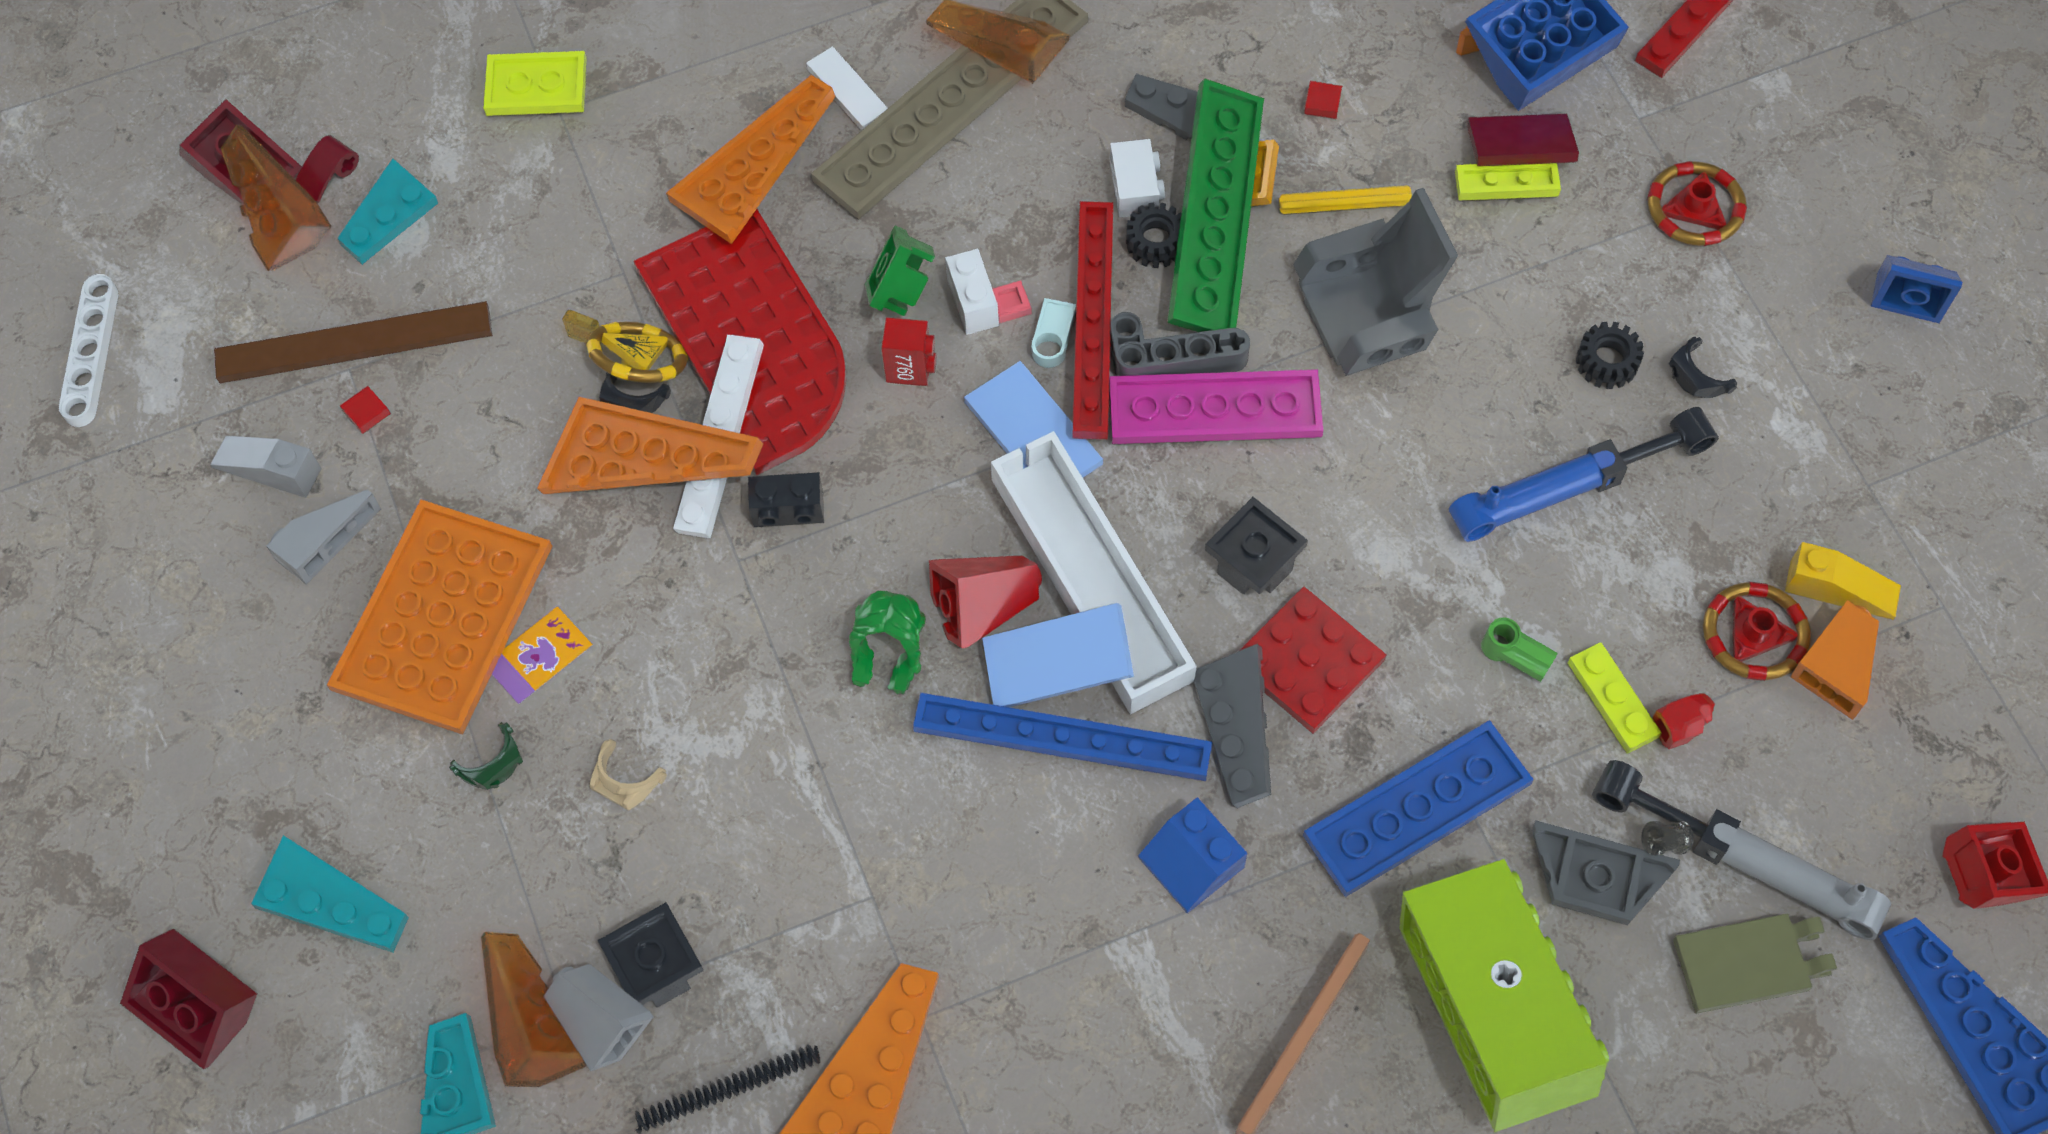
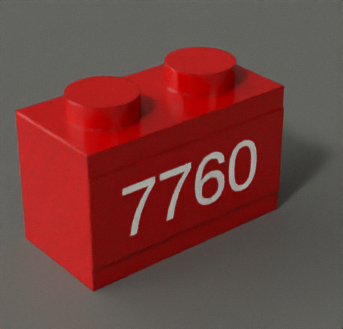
M886 317L881 348L887 383L927 386L929 373H935L937 354L934 353L935 335H929L928 321Z

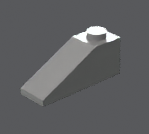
M226 436L210 464L214 469L304 498L307 497L322 469L309 448L280 439Z
M364 490L291 520L284 528L279 529L272 536L271 541L266 547L280 565L307 585L381 508L373 493L369 490Z

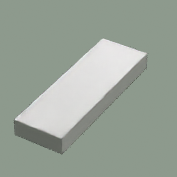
M833 47L806 63L807 70L814 77L833 88L835 102L861 131L888 109Z

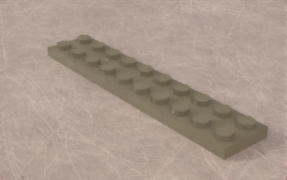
M1071 0L1014 1L811 173L812 181L857 219H860L1088 23V13Z

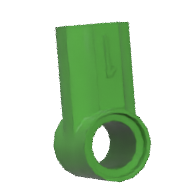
M1507 617L1495 619L1490 624L1481 642V648L1486 657L1493 661H1505L1540 682L1558 654L1522 633L1519 625ZM1494 635L1503 636L1508 641V644L1499 643L1494 638Z

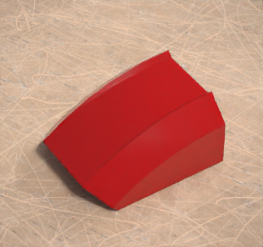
M2025 821L1966 825L1946 837L1942 857L1946 859L1959 893L1958 900L1971 908L1978 909L2012 904L2048 895V879Z

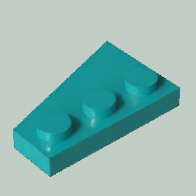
M392 158L337 239L340 245L363 265L438 204L437 198Z
M463 1013L429 1025L424 1073L427 1074L425 1097L421 1099L420 1114L423 1115L421 1134H477L496 1127L471 1016Z

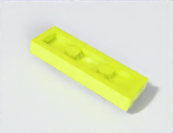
M1557 163L1477 166V164L1456 165L1455 178L1458 200L1559 197L1561 191Z
M1602 642L1569 658L1568 665L1627 754L1660 737L1661 731Z

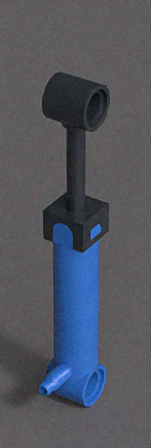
M1689 408L1678 414L1670 422L1673 432L1620 453L1611 439L1589 447L1585 455L1502 487L1492 486L1484 494L1474 492L1464 495L1454 501L1448 510L1466 542L1476 541L1491 533L1495 527L1593 489H1597L1599 493L1620 485L1627 471L1626 465L1677 445L1683 447L1687 455H1697L1712 447L1718 441L1719 436L1702 408Z

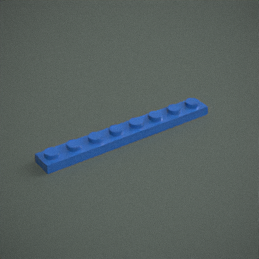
M920 693L913 724L914 732L1202 781H1206L1212 741Z

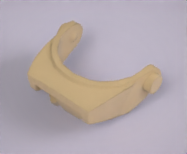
M612 739L605 740L601 746L598 761L591 777L590 789L629 811L641 803L658 784H662L667 777L666 770L659 767L648 779L640 783L626 784L611 779L607 775L606 768L607 761L616 747V741Z

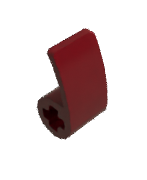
M331 135L323 137L318 141L302 165L294 186L316 203H320L322 195L334 173L339 177H347L355 170L359 162L358 153Z

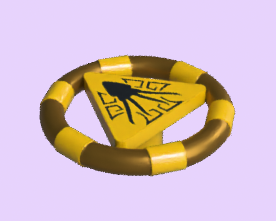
M612 322L601 325L590 334L586 344L589 357L598 367L613 376L627 381L655 383L673 379L685 369L688 360L684 348L674 336L661 328L638 322ZM601 342L611 352L622 358L621 364L612 361L603 354ZM668 347L672 351L674 362L671 365L656 370H649L664 349Z

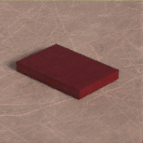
M1567 113L1468 117L1467 129L1477 166L1578 162L1579 150Z

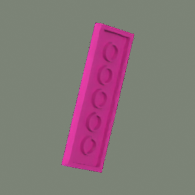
M1318 369L1109 376L1112 444L1317 438L1323 436Z

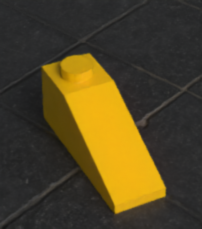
M1801 542L1790 561L1785 592L1838 606H1843L1848 600L1854 605L1864 607L1872 615L1894 620L1901 585L1839 551Z

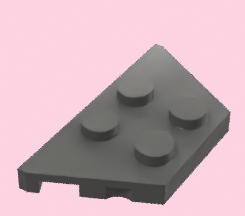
M1535 820L1532 827L1534 841L1552 905L1628 925L1680 864L1679 859Z

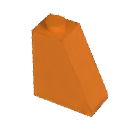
M1847 600L1799 662L1790 677L1854 720L1868 701L1879 621L1872 617L1871 613L1864 607L1854 605Z

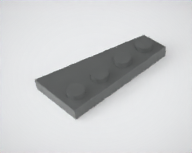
M1135 74L1125 98V107L1159 126L1167 125L1176 130L1175 134L1185 140L1188 138L1192 139L1198 91Z
M1258 644L1197 668L1194 679L1231 802L1236 808L1271 795L1269 749L1266 747L1265 737L1267 717L1263 706L1265 686L1264 677L1261 674L1263 655L1262 647Z

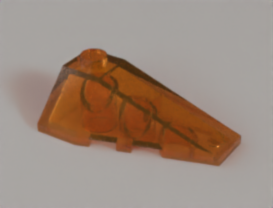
M943 0L926 20L928 26L1032 84L1070 40V35L1042 20L953 0Z
M236 125L224 142L221 150L232 185L240 189L244 204L240 205L242 216L249 217L253 233L249 235L251 244L267 271H275L316 249L331 228V224L317 202L242 125Z

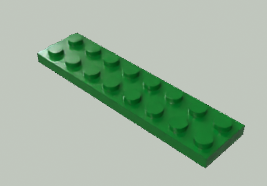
M1205 78L1198 86L1167 321L1169 324L1196 332L1237 327L1264 98Z

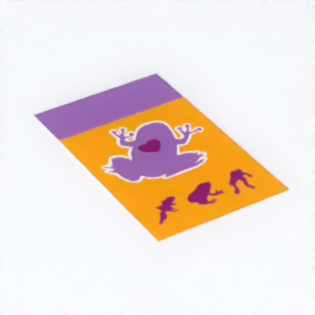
M557 606L504 648L492 675L514 700L520 704L593 644Z

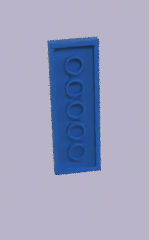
M1489 720L1304 830L1303 837L1342 894L1347 897L1529 787L1534 779Z

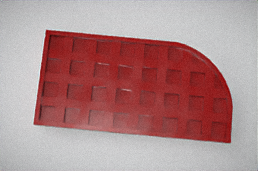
M758 209L752 214L732 244L709 228L704 227L633 261L637 272L676 339L684 348L690 363L710 396L727 335L757 338L763 342L764 347L740 430V434L758 437L763 443L753 467L756 476L805 452L823 437L837 417L845 395L846 367L843 351L838 339Z

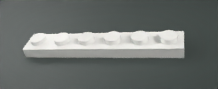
M727 335L702 425L740 433L764 347L760 339ZM727 478L686 481L673 527L678 534L711 538Z

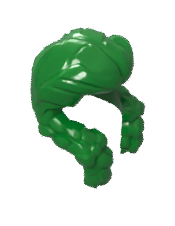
M876 591L855 608V623L849 635L850 640L848 641L851 648L850 656L853 662L851 677L854 685L864 687L865 684L868 685L870 683L869 680L873 677L872 660L874 658V651L870 649L866 636L870 634L885 632L899 640L905 649V652L899 656L897 665L893 669L890 684L887 686L889 690H893L896 694H904L908 690L914 674L917 675L920 672L921 652L919 650L920 633L926 623V616L920 611L918 603L912 597L888 591Z

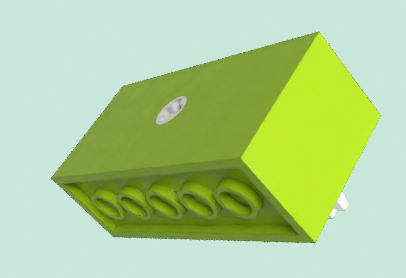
M1505 859L1403 892L1399 927L1494 1132L1598 1097L1602 1082L1605 1079L1606 1066L1609 1063V1055L1604 1043L1600 1039L1596 1040L1590 1029L1591 1019L1587 1009L1583 1004L1578 1005L1573 995L1574 987L1566 970L1561 971L1555 960L1557 954L1552 940L1549 936L1544 937L1539 928L1540 920L1536 908L1532 903L1527 904L1522 894L1523 885L1515 870L1510 871Z

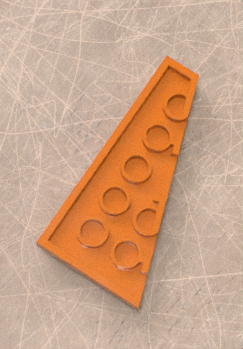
M810 75L666 192L670 203L732 244L834 100L833 88Z
M578 397L537 489L542 494L748 476L752 472L763 443L758 437Z
M903 963L899 965L780 1134H892L939 979L937 972Z

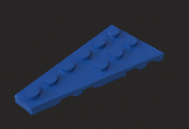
M1913 918L1882 932L1878 936L1995 1133L2040 1134L2047 1131L2048 1038L2003 996L1999 998L1983 984L1985 980L1974 970L1970 972L1953 956V951L1918 918Z

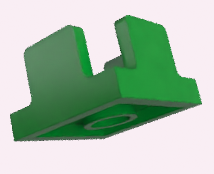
M894 225L865 283L869 306L880 311L883 308H887L905 316L908 311L907 304L910 306L916 305L928 281L927 274L918 270L923 259L933 262L935 258L933 247L910 237L907 230Z

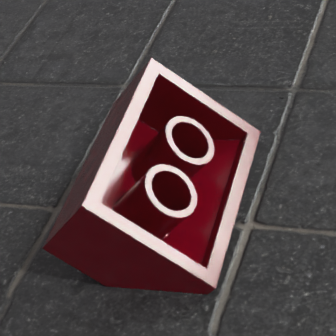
M172 929L139 945L120 1004L204 1070L215 1061L245 1026L257 993L175 929Z

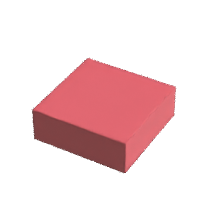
M1021 280L992 288L998 304L999 323L1032 314V308Z

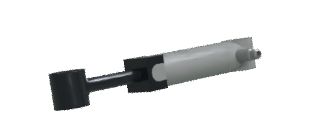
M1611 760L1607 763L1592 792L1594 800L1603 807L1620 813L1627 811L1632 802L1699 836L1700 839L1693 851L1694 854L1715 865L1723 861L1839 921L1840 926L1845 931L1865 940L1876 939L1891 907L1890 900L1884 894L1866 887L1863 883L1852 885L1739 827L1741 821L1718 809L1715 810L1709 821L1705 823L1638 789L1643 776L1633 766L1618 760Z

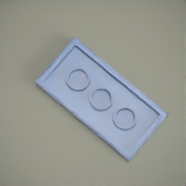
M1021 361L964 397L965 404L1006 454L1020 448L1023 453V469L1028 467L1026 464V444L1053 431L1056 433L1082 478L1103 465V458L1087 439L1072 438V421Z
M1118 603L982 638L993 705L1013 707L1134 677L1122 606Z

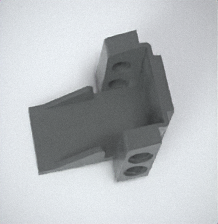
M1424 187L1415 190L1410 201L1387 223H1385L1384 219H1379L1313 240L1305 245L1293 264L1299 276L1300 289L1305 297L1304 303L1330 358H1334L1337 366L1341 365L1346 376L1424 351L1428 348L1439 330L1430 313L1432 299L1458 257V254Z

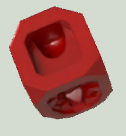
M1699 693L1673 701L1656 710L1652 719L1661 731L1659 739L1662 745L1672 749L1687 744L1694 737L1702 734L1704 726L1712 721V712L1715 706L1712 699L1706 694Z

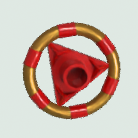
M1688 161L1666 168L1650 185L1647 197L1650 215L1658 228L1670 238L1689 245L1707 246L1725 241L1739 230L1744 222L1747 211L1745 194L1736 179L1724 169L1704 162ZM1700 174L1661 208L1660 201L1663 189L1670 180L1675 177ZM1708 176L1727 189L1733 199L1734 206L1730 221L1727 224L1715 196L1716 189L1709 181ZM1669 218L1717 230L1693 233L1681 229Z
M1744 582L1724 589L1713 598L1706 608L1704 615L1703 633L1705 643L1713 657L1723 667L1746 679L1765 681L1783 677L1795 670L1810 647V625L1800 604L1786 592L1766 583ZM1741 596L1768 598L1777 602L1786 610L1796 626V631L1778 621L1777 616L1772 610L1764 607L1758 608ZM1735 599L1733 604V656H1731L1718 636L1717 620L1727 604ZM1797 638L1794 648L1787 658L1779 664L1767 667L1742 663L1745 660L1793 642Z

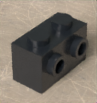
M819 472L748 477L749 512L753 527L824 523L823 488Z

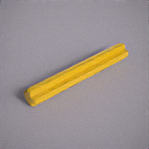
M1406 185L1281 194L1279 197V209L1282 214L1405 206L1410 201L1412 193L1410 186Z

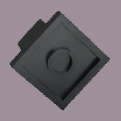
M1252 497L1205 544V551L1218 561V575L1240 593L1245 594L1249 590V586L1258 594H1261L1264 590L1271 593L1292 572L1295 558L1307 546L1308 539L1255 497Z
M667 902L597 940L624 991L642 1005L649 1001H653L656 1007L664 1005L690 990L687 981L704 971Z

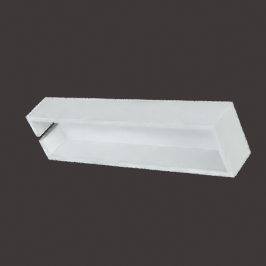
M1053 431L1026 444V464L1028 467L1024 469L1023 453L1020 448L991 461V476L995 487L1071 615L1115 603L1122 606L1134 677L1111 683L1130 715L1193 683L1197 668L1195 662L1056 433Z

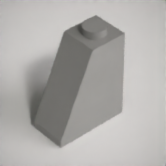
M590 964L575 969L570 966L560 970L552 978L553 983L544 994V998L590 1071L621 1061L653 1018V1015L647 1008Z

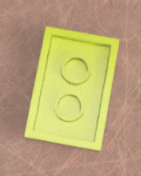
M585 51L487 55L484 111L486 116L584 112L587 62Z

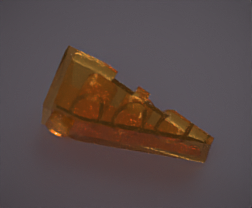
M484 932L481 936L494 1054L505 1087H541L586 1067V1063L544 998V994L549 988L540 977L542 968L519 935Z

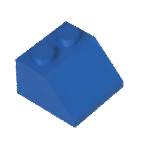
M1887 255L1877 273L1871 307L1940 323L1960 291L1962 280L1956 271L1944 269L1938 265H1927L1911 261L1901 256Z
M1197 797L1164 824L1141 851L1138 858L1188 914L1245 868L1247 852Z

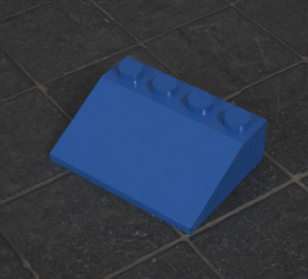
M1495 0L1469 16L1465 21L1497 86L1518 111L1616 49L1629 28L1606 0Z

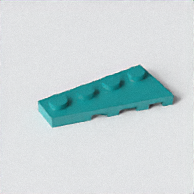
M284 835L251 903L255 909L393 953L409 919L406 913Z

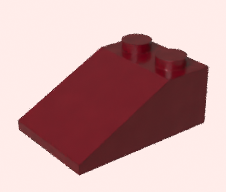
M227 99L179 145V155L206 179L256 215L299 174L302 167Z

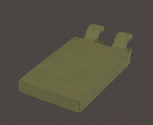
M1783 914L1675 936L1673 942L1695 1013L1698 1014L1809 992L1812 989L1810 979L1832 975V971L1837 969L1833 954H1825L1804 961L1798 942L1812 941L1820 938L1819 934L1825 932L1821 918L1813 917L1791 924L1789 915Z

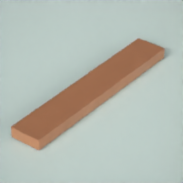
M1360 933L1355 934L1237 1126L1236 1134H1255L1364 956L1370 939Z

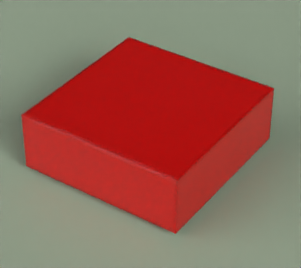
M1310 81L1304 114L1337 119L1342 86Z
M369 386L340 405L343 413L362 434L391 414L386 405Z

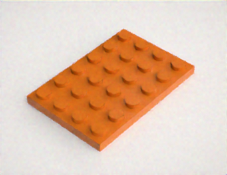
M420 499L327 683L330 691L463 735L553 547L550 540Z

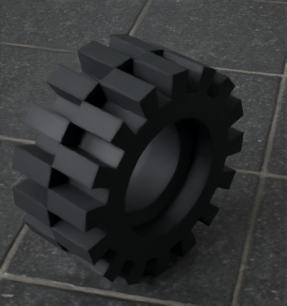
M1152 202L1148 203L1147 210L1142 205L1138 207V214L1133 211L1126 227L1127 250L1129 254L1133 253L1132 258L1136 262L1142 258L1141 265L1146 267L1149 262H1153V268H1159V262H1163L1164 267L1170 266V258L1175 262L1182 213L1180 212L1176 215V208L1173 206L1166 210V203L1161 202L1160 208H1155V204ZM1158 228L1168 232L1169 238L1162 242H1152L1147 240L1143 234L1149 229Z
M1606 321L1601 322L1599 328L1595 324L1590 328L1589 332L1586 331L1577 352L1576 364H1580L1578 368L1580 374L1587 372L1584 378L1587 382L1595 379L1596 383L1594 386L1600 388L1603 382L1606 383V389H1613L1615 383L1618 388H1621L1625 385L1626 381L1630 383L1633 380L1643 359L1644 351H1642L1643 342H1637L1639 335L1636 332L1631 335L1628 334L1630 331L1629 326L1625 325L1623 330L1618 328L1619 322L1613 321L1612 326L1608 327ZM1603 347L1613 348L1622 355L1623 360L1620 363L1605 362L1597 355V350Z

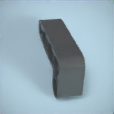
M1121 312L1114 316L1111 321L1110 346L1116 376L1237 372L1246 367L1249 357L1250 338L1244 330L1227 328L1144 339L1140 318L1131 312ZM1128 332L1131 333V335L1124 336L1120 333ZM1194 353H1203L1205 356H1196ZM1168 357V358H1170V359H1172V360L1163 361V360H1160L1159 358ZM1126 362H1135V363H1137V364H1136V365H1127V364H1125V363H1126Z

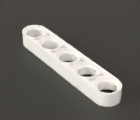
M104 274L92 275L82 286L60 397L59 411L67 423L74 427H83L89 424L94 419L98 406L118 300L116 286L110 277ZM102 285L109 286L105 295L101 297L92 296L95 288ZM96 314L103 315V319L98 325L87 326V320L91 316ZM92 343L97 344V349L93 354L88 356L81 355V350L84 346ZM84 373L92 374L91 380L87 384L82 386L75 385L76 378ZM75 404H86L82 414L77 416L69 415L70 409Z

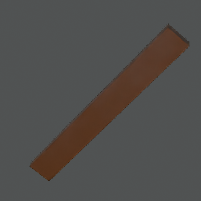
M487 301L214 348L216 378L219 383H226L492 336L489 306Z

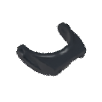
M1700 337L1689 339L1686 345L1682 346L1672 356L1669 362V366L1672 367V378L1676 379L1684 391L1693 396L1713 398L1726 392L1730 394L1737 388V381L1734 378L1726 381L1716 380L1706 376L1696 367L1690 352L1702 344L1703 340Z
M606 372V378L602 384L599 399L601 402L653 413L665 399L669 398L671 389L669 385L663 383L656 391L641 396L625 394L614 386L618 377Z

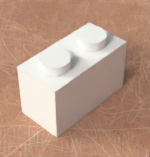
M1144 139L1111 143L1110 165L1119 218L1129 217L1133 211L1138 214V207L1142 205L1147 210L1148 203L1154 202L1155 208H1159V200L1165 199L1163 179L1157 180L1156 172H1160V159L1158 151L1152 152L1151 140Z
M975 249L945 257L947 280L966 335L999 326L998 304L979 250Z

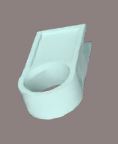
M1044 298L1035 335L1032 340V357L1039 366L1053 368L1063 362L1076 315V304ZM1048 341L1057 343L1061 350L1056 355L1044 356L1036 348L1041 343Z

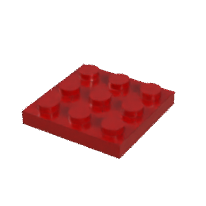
M1305 586L1239 650L1241 651L1255 644L1262 647L1261 674L1264 677L1265 694L1312 734L1385 661L1387 656L1386 653Z

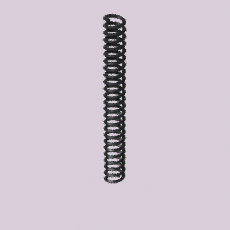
M807 1044V1054L800 1047L799 1056L796 1051L792 1050V1060L785 1053V1064L780 1056L776 1058L777 1065L773 1059H770V1069L766 1062H762L763 1073L759 1065L755 1064L756 1076L749 1067L747 1068L748 1078L744 1071L740 1070L741 1082L738 1076L733 1073L734 1086L728 1076H725L726 1088L722 1080L718 1079L719 1092L715 1084L710 1082L712 1095L707 1086L703 1084L704 1097L699 1088H695L697 1101L691 1091L688 1090L687 1092L689 1103L685 1095L681 1093L682 1107L677 1097L673 1096L672 1098L674 1109L670 1101L666 1099L667 1113L662 1103L658 1102L660 1117L653 1105L650 1106L652 1119L647 1109L643 1108L645 1123L640 1113L636 1111L635 1116L638 1129L635 1131L641 1134L643 1128L648 1132L650 1125L653 1128L657 1127V1122L663 1126L665 1123L664 1118L669 1123L672 1121V1116L678 1120L679 1112L682 1116L686 1117L687 1110L691 1114L694 1113V1106L697 1110L701 1111L702 1104L706 1108L709 1107V1100L713 1105H716L717 1098L720 1102L724 1101V1094L726 1098L731 1099V1091L738 1097L739 1089L742 1093H746V1085L753 1091L754 1083L757 1087H761V1079L767 1085L769 1082L768 1076L775 1082L776 1074L780 1079L783 1078V1070L786 1075L790 1076V1066L795 1073L798 1072V1065L802 1070H805V1061L812 1068V1057L815 1063L819 1065L818 1047L814 1046L813 1051L812 1047Z

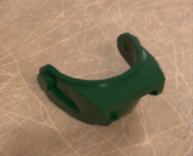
M507 722L498 724L501 732L505 735L501 752L492 761L476 768H465L455 760H452L449 768L456 777L458 776L464 782L474 787L489 790L491 788H498L501 783L512 776L517 764L523 763V759L516 742L511 736V733L514 731Z

